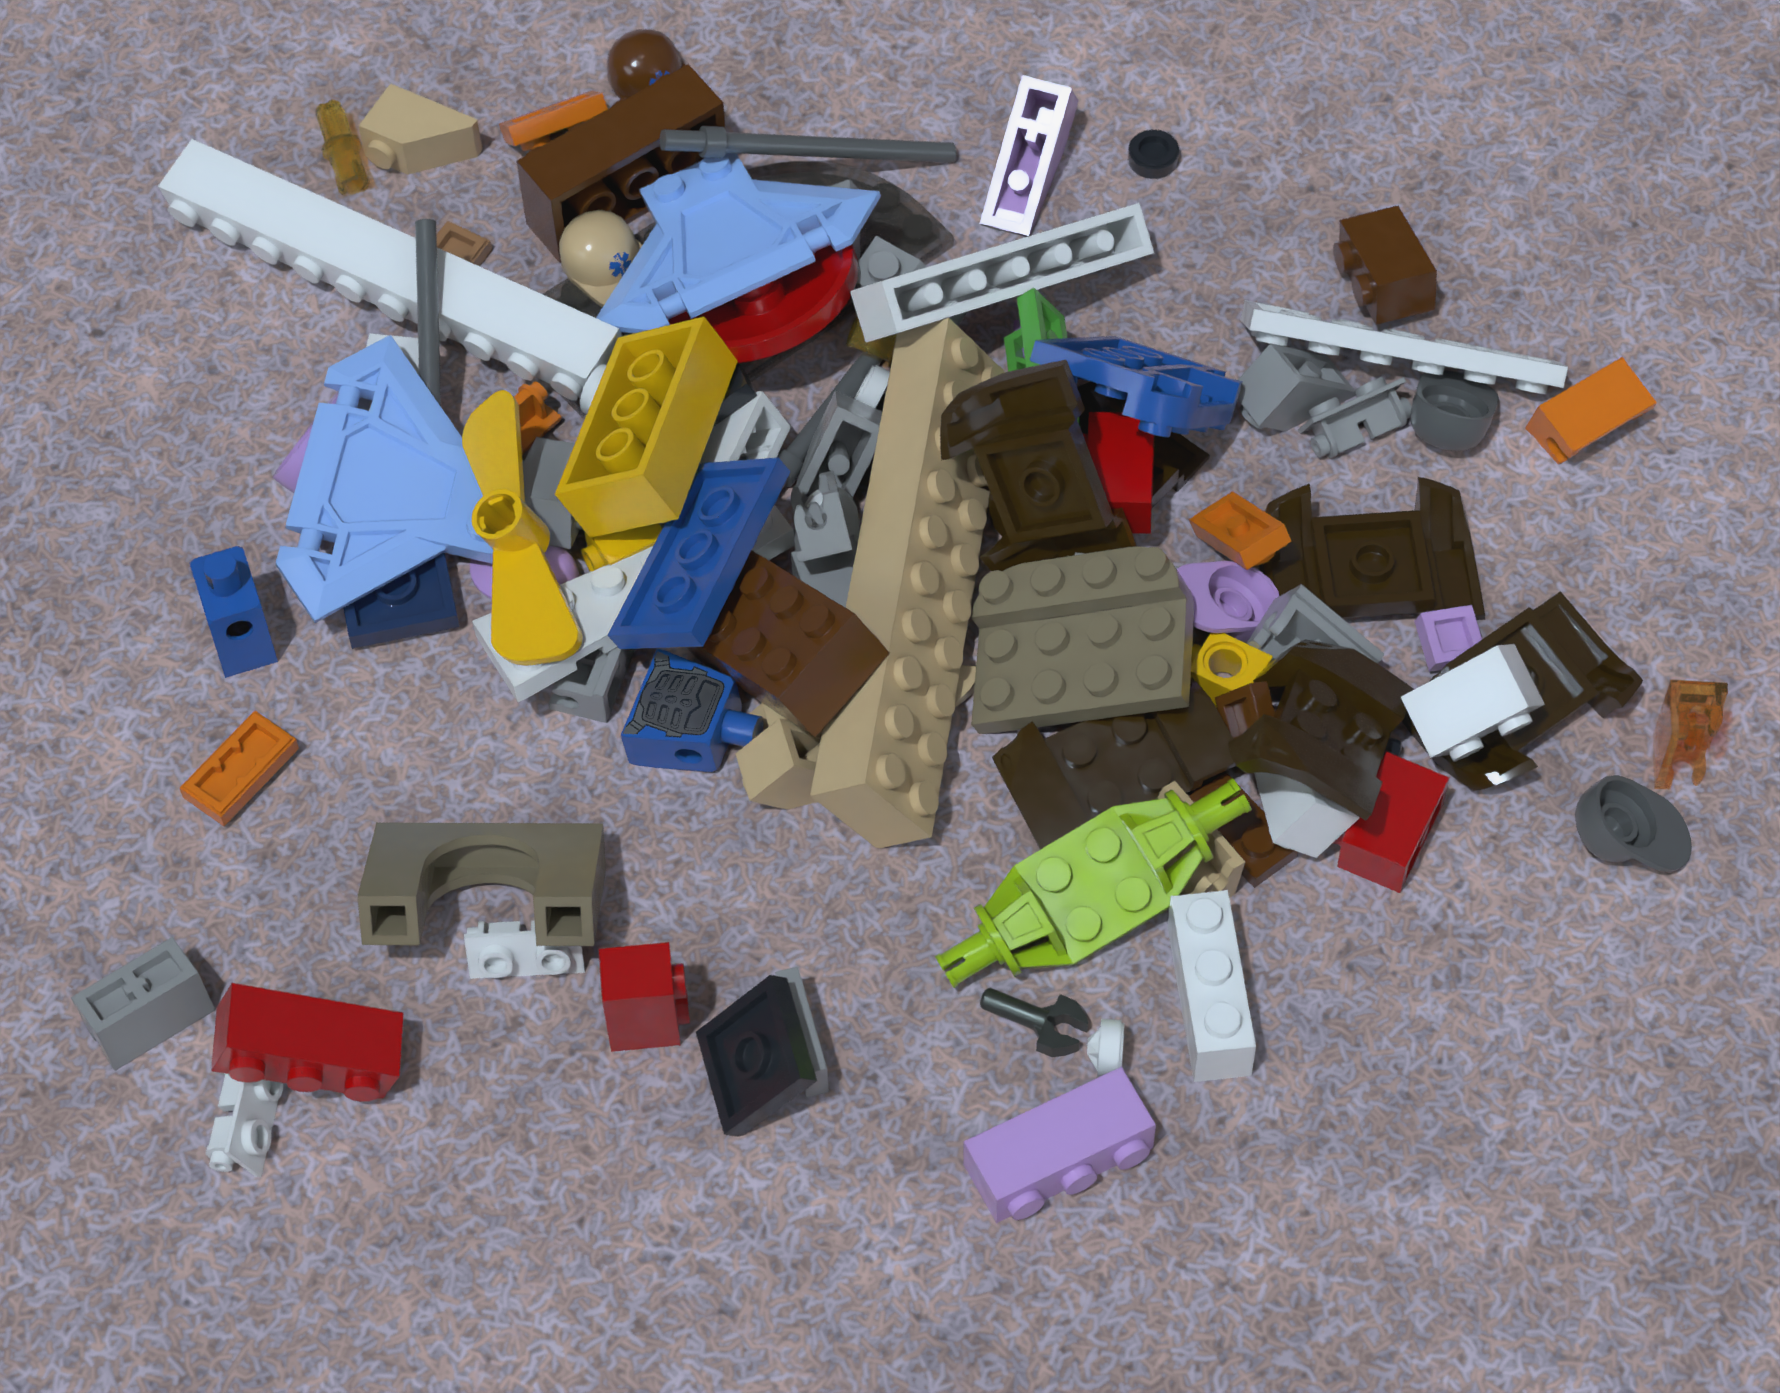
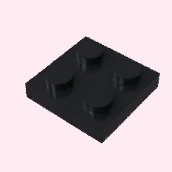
M769 975L696 1031L724 1135L737 1137L745 1135L817 1082L790 985L786 977Z

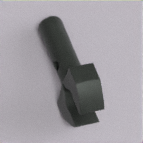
M987 988L980 999V1006L983 1010L1033 1029L1038 1038L1036 1051L1050 1057L1065 1056L1079 1051L1078 1039L1059 1034L1054 1030L1053 1026L1066 1023L1073 1028L1088 1032V1020L1076 1000L1059 994L1054 1005L1043 1008L993 988Z

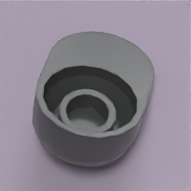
M1444 370L1443 375L1424 372L1420 377L1410 411L1412 428L1423 441L1440 449L1449 451L1472 449L1482 441L1488 432L1498 403V394L1485 383L1464 379V374L1448 370Z
M1619 775L1607 776L1599 780L1581 795L1575 810L1576 828L1586 848L1598 858L1609 862L1636 859L1663 872L1676 871L1688 862L1692 849L1688 827L1675 806L1663 796L1629 778Z

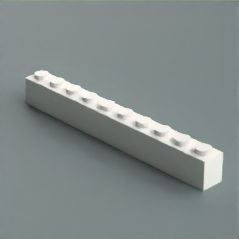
M191 139L158 185L169 204L168 212L180 223L188 227H193L196 223L209 229L217 239L228 245L234 246L238 242L251 248L255 255L267 263L276 264L280 261L291 266L298 275L309 282L318 283L319 280L333 285L340 294L351 301L360 302L364 299L377 305L382 313L395 321L402 322L404 319H408L418 324L416 240L414 237L194 139ZM437 248L439 340L446 341L447 338L463 344L468 352L481 360L489 361L492 357L503 362L513 373L525 380L532 381L536 377L545 381L557 393L567 399L576 401L581 397L583 387L592 371L597 366L608 363L617 338L622 337L620 329Z

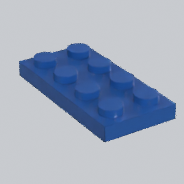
M779 457L699 463L679 519L666 522L607 635L619 649L704 646L790 474V470Z

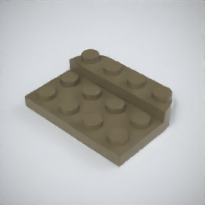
M1135 546L1028 562L1012 566L1004 571H992L986 574L980 581V593L974 603L971 619L979 628L971 725L979 734L1021 730L1032 721L1036 727L1189 707L1194 600L1184 579L1162 549L1158 547Z

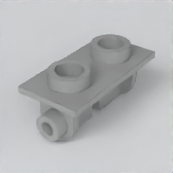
M1380 377L1354 390L1357 398L1344 404H1340L1337 397L1320 403L1308 411L1311 419L1302 425L1298 432L1302 434L1312 429L1315 437L1311 438L1310 442L1315 455L1319 458L1325 455L1328 458H1333L1365 442L1357 425L1361 422L1364 423L1371 440L1396 428H1401L1407 424V419L1411 417L1410 411L1412 406L1407 398L1399 399L1396 390L1406 380L1402 377L1386 384L1384 377Z

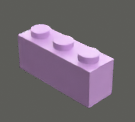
M1120 1067L963 1141V1165L996 1223L1011 1216L1014 1220H1021L1036 1213L1044 1205V1200L1063 1191L1068 1195L1079 1193L1091 1186L1096 1181L1097 1175L1115 1166L1124 1170L1142 1162L1154 1146L1156 1124L1123 1068Z

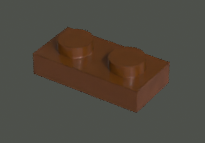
M1223 771L1189 796L1190 799L1196 802L1226 784L1231 777ZM1240 787V794L1225 802L1222 806L1245 795L1252 810L1248 813H1243L1217 830L1245 861L1241 875L1255 888L1297 858L1298 851L1283 848L1272 842L1265 812Z

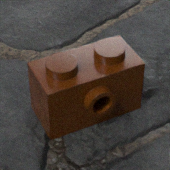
M1398 205L1340 220L1339 242L1333 245L1336 266L1340 273L1348 274L1352 281L1353 294L1357 304L1360 307L1366 306L1376 325L1435 310L1437 270Z

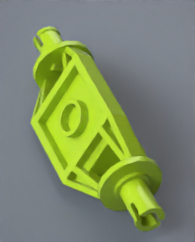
M1231 778L1226 784L1191 805L1186 801L1182 803L1177 794L1171 789L1164 793V799L1112 806L1015 864L986 905L983 907L980 903L973 908L981 921V924L977 925L980 931L942 954L935 955L943 971L959 961L965 960L945 973L953 988L997 960L1000 965L1006 963L1014 977L1022 973L1020 969L1073 966L1168 910L1170 896H1177L1182 893L1202 860L1208 862L1213 859L1210 848L1206 843L1209 841L1207 835L1243 813H1248L1252 810L1245 795L1222 806V804L1240 794L1239 791L1241 789L1238 784ZM1192 844L1193 847L1166 871L1164 870L1163 866ZM1045 936L1049 939L1045 943L1013 955L1010 952Z

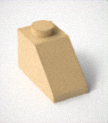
M391 83L359 124L365 157L382 169H389L391 167L408 175L476 158L482 152L477 119Z
M779 718L735 753L743 778V786L748 794L749 801L786 810L816 803L817 801L810 796L822 730L814 738L791 721Z

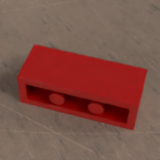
M232 983L216 1010L211 1071L229 1074L232 1079L239 1082L252 1083L267 1080L285 1083L290 1089L299 1092H314L319 1089L344 1093L348 1099L360 1102L383 1099L400 1077L404 1013Z

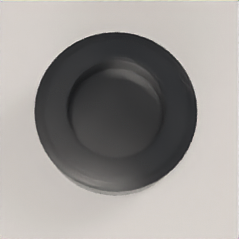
M1150 129L1136 134L1131 139L1128 147V163L1137 175L1147 179H1160L1170 175L1176 169L1179 161V145L1171 134L1162 130Z

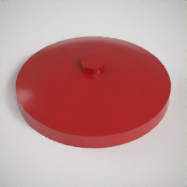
M852 244L836 252L829 245L813 253L815 262L692 319L705 316L737 359V363L763 359L791 349L826 327L851 297L850 291L855 289L859 272L854 246ZM684 312L669 319L668 322L671 325L692 319L687 312Z

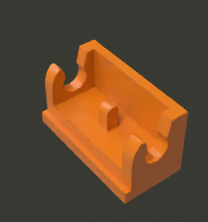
M1621 357L1539 405L1525 429L1535 437L1538 443L1559 465L1632 419H1637L1643 413L1645 414L1652 410L1657 402L1624 358Z

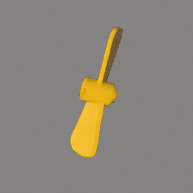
M500 390L493 393L472 412L465 424L462 435L463 449L483 495L473 509L472 526L475 532L493 549L491 644L499 655L513 664L528 666L557 662L571 657L579 650L583 635L544 554L550 542L549 529L525 503L518 402L508 391Z

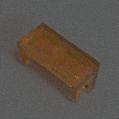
M1687 680L1669 681L1653 733L1654 789L1670 790L1674 776L1672 765L1678 761H1684L1691 765L1693 769L1691 779L1694 786H1698L1702 782L1706 772V750L1710 748L1712 739L1718 734L1723 722V706L1728 694V683Z

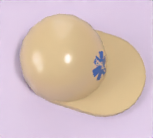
M602 210L585 212L574 218L564 229L559 242L560 258L564 273L574 285L601 307L604 306L642 247V244L635 238L633 231L622 217L613 212Z

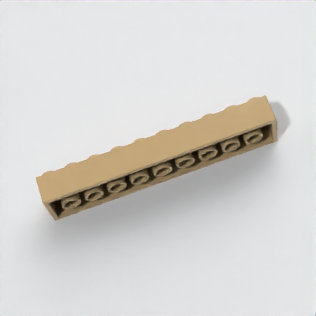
M950 318L897 333L845 607L857 615L890 654L823 728L810 793L813 799L875 848H884L932 837L935 815L939 805V791L944 762L947 758V744L952 714L955 710V696L960 667L963 662L967 625L971 615L975 578L979 568V554L987 520L986 513L990 490L974 449L972 448L951 459L941 461V415L958 393L1005 373V371Z

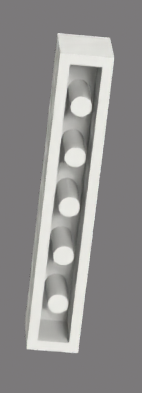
M1137 203L852 290L850 293L865 342H870L1022 295L1032 288L1038 290L1153 254L1154 251L1140 204Z

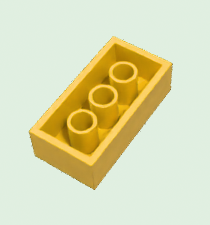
M705 316L617 338L555 492V496L590 538L679 519L738 362Z

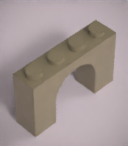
M376 822L357 896L362 945H420L427 912L439 897L468 885L497 883L515 886L533 895L536 946H594L606 873L603 823Z

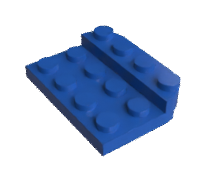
M1117 336L1035 340L1030 357L1031 362L1040 365L1067 360L1075 383L1078 382V379L1095 382V392L1108 397L1126 400L1122 415L1139 419L1138 429L1162 437H1170L1171 432L1189 435L1190 430L1206 433L1208 427L1225 430L1226 425L1232 421L1243 382L1225 377V371Z

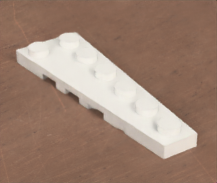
M1244 301L1241 322L1249 330H1252L1251 335L1255 336L1256 340L1260 342L1287 346L1288 338L1291 337L1309 341L1308 350L1323 354L1339 356L1340 348L1345 347L1361 350V360L1377 364L1391 365L1394 356L1413 360L1411 369L1431 374L1443 375L1444 367L1448 366L1464 369V379L1485 384H1495L1496 376L1517 379L1515 388L1534 393L1547 394L1548 385L1564 388L1568 367L1558 361L1436 338L1435 341L1424 340V336L1395 329H1384L1383 332L1375 331L1371 326L1344 319H1332L1331 322L1321 321V317L1311 315L1309 312L1253 301Z
M775 505L757 538L755 546L752 548L754 552L767 560L795 546L793 529ZM653 546L609 566L608 564L560 584L561 590L583 635L579 650L565 660L528 666L513 664L499 655L491 644V613L472 621L478 641L517 702L527 699L576 671V661L595 650L600 649L605 654L617 647L607 635Z

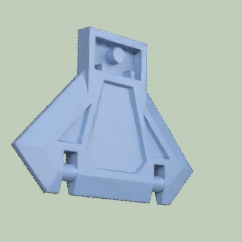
M725 153L723 158L705 157L702 161L674 174L662 176L654 183L639 189L656 225L596 318L619 328L620 332L638 333L670 325L669 319L684 312H687L692 319L815 262L813 253L831 245L837 252L852 245L879 201L881 194L879 191L752 180L740 158L735 153Z
M389 335L328 367L324 386L339 391L336 404L318 403L285 529L300 533L298 546H280L276 559V567L314 623L443 553L493 563V549L475 532L472 526L473 509L483 495L463 449L462 436L393 337ZM360 398L373 400L370 411L357 408ZM322 540L335 543L332 554L319 552Z

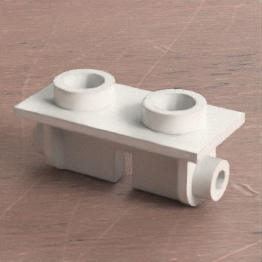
M535 920L531 921V931H521L520 921L494 923L479 921L478 927H468L467 934H464L470 979L585 973L582 946H536Z
M225 1074L218 1107L224 1112L233 1111V1115L215 1117L210 1142L206 1148V1155L210 1158L209 1166L212 1169L229 1172L232 1170L233 1164L238 1163L255 1177L262 1176L266 1154L271 1145V1132L278 1100L283 1092V1083L267 1080L252 1083L239 1082L232 1079L229 1074Z

